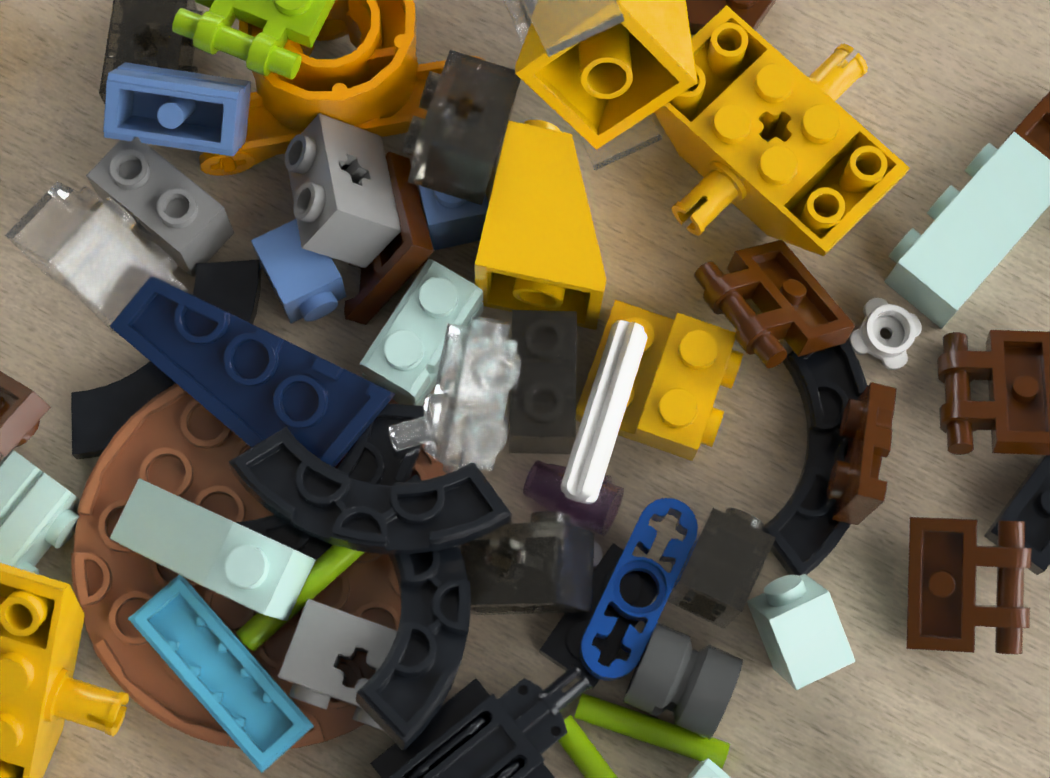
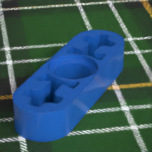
M661 498L653 501L643 510L586 628L579 647L580 659L585 669L598 679L614 681L627 676L636 667L697 537L698 524L695 514L682 501L673 498ZM667 514L678 519L675 529L684 535L683 541L672 538L659 559L661 562H670L672 564L670 572H666L660 564L652 559L633 556L635 547H639L643 553L648 554L657 536V530L649 526V521L661 522ZM643 571L654 579L657 585V597L651 605L638 608L624 601L620 593V581L627 573ZM608 605L620 616L628 620L645 623L641 633L631 624L628 626L620 644V647L629 653L626 661L615 659L609 667L603 666L598 662L600 650L592 645L594 637L605 640L612 632L618 619L604 615Z

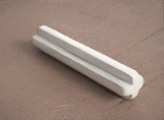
M617 320L611 327L561 483V491L565 494V497L573 501L592 504L598 499L648 339L647 334L644 332V327L636 322Z

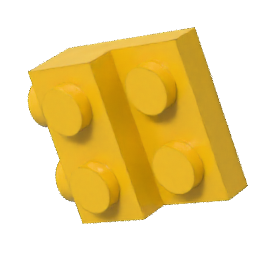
M615 299L573 420L578 422L582 420L612 325L617 320L636 322L644 327V332L647 334L648 339L618 435L693 461L700 443L710 447L713 446L724 415L723 410L713 407L720 385L732 389L744 353L732 349L736 332L678 312L674 320Z

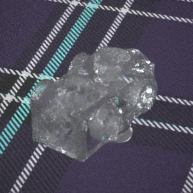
M479 316L471 317L470 327L447 323L434 394H428L425 397L423 404L424 416L388 427L389 438L396 452L424 444L423 450L442 463L443 471L447 474L462 468L474 461L481 472L482 470H494L496 455L504 448L508 435V421L505 416L508 393L518 381L521 365L520 356L517 352L518 341L508 337L510 323Z

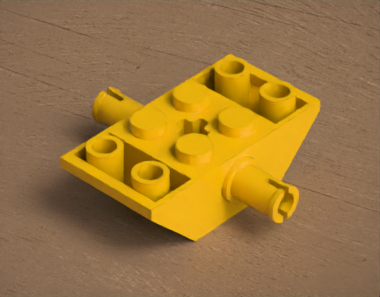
M727 5L691 38L698 83L654 112L678 154L704 177L681 201H677L671 207L673 215L681 225L688 218L691 219L692 223L687 226L686 230L697 236L701 235L705 228L732 203L767 236L825 256L910 169L909 166L835 102L858 78L867 73V64L860 53L848 63L846 58L853 52L854 48L847 44H840L808 77Z
M0 563V778H43L62 733L65 720L103 731L110 736H115L124 720L127 711L125 706L129 702V694L121 691L115 692L73 679L85 614L70 584Z

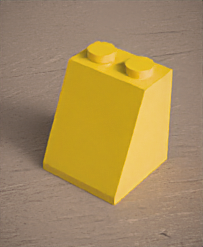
M540 0L516 61L515 74L597 150L698 83L686 0Z
M508 120L474 264L475 285L483 290V306L596 330L607 278L572 134L561 132L554 124L542 120H527L524 123Z

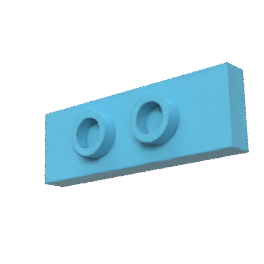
M181 575L176 576L128 618L261 773L267 770L315 726L185 577Z

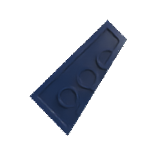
M150 276L110 325L113 330L251 448L287 427L309 452L335 468L395 396V393L153 276Z

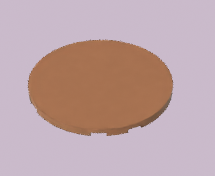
M174 384L152 398L133 414L113 436L96 462L85 485L77 510L80 517L77 519L73 553H71L72 583L74 594L85 614L84 625L92 641V647L110 676L125 693L129 694V697L148 713L176 730L216 745L240 749L128 620L131 615L179 574L110 539L139 478L233 522L256 520L274 515L264 508L243 487L230 470L229 461L251 447L178 384ZM391 399L389 402L390 404H398L394 399ZM426 431L418 461L410 478L417 474L421 480H427L450 473L443 460V456ZM343 457V458L341 459V461L336 465V467H335L336 469L339 467V465H340L341 462L343 461L344 457ZM467 543L459 545L465 563V569ZM365 552L312 599L321 604L398 631L401 614L398 579L388 554ZM187 579L237 637V630L258 613ZM304 607L255 651L250 650L245 645L287 695H289L293 683L282 680L278 675ZM357 651L353 660L340 659L337 669H340L346 675V687L355 688L359 679L370 680L375 674L376 670L371 669L366 663L367 653ZM290 697L315 725L290 749L323 743L365 725L352 719L356 706L331 698L327 710Z

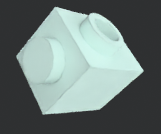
M806 574L800 576L787 575L775 579L766 585L763 594L747 601L773 669L796 690L856 662L830 592Z

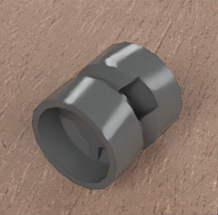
M657 622L636 665L623 702L656 717L665 710L673 712L676 726L710 740L729 704L741 672L743 659L711 645L698 652L692 648L690 636Z

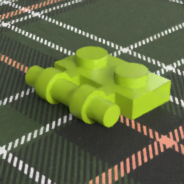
M195 0L196 3L209 7V11L199 15L180 8L175 15L172 30L174 33L192 39L193 46L212 55L222 51L246 61V67L251 71L264 76L274 72L292 80L298 73L302 56L284 49L288 39L312 48L335 0ZM235 19H239L259 27L263 31L254 37L232 28Z

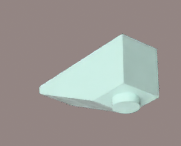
M140 478L110 536V539L118 542L120 545L260 614L284 621L288 620L316 559Z

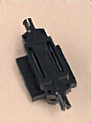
M575 664L571 665V668L544 690L523 678L499 699L494 694L490 696L478 679L475 678L440 707L424 731L404 751L395 743L370 764L381 778H555L543 763L545 759L542 754L567 734L566 725L560 711L587 689L592 688V686L584 676L566 692H562L566 686L582 673Z

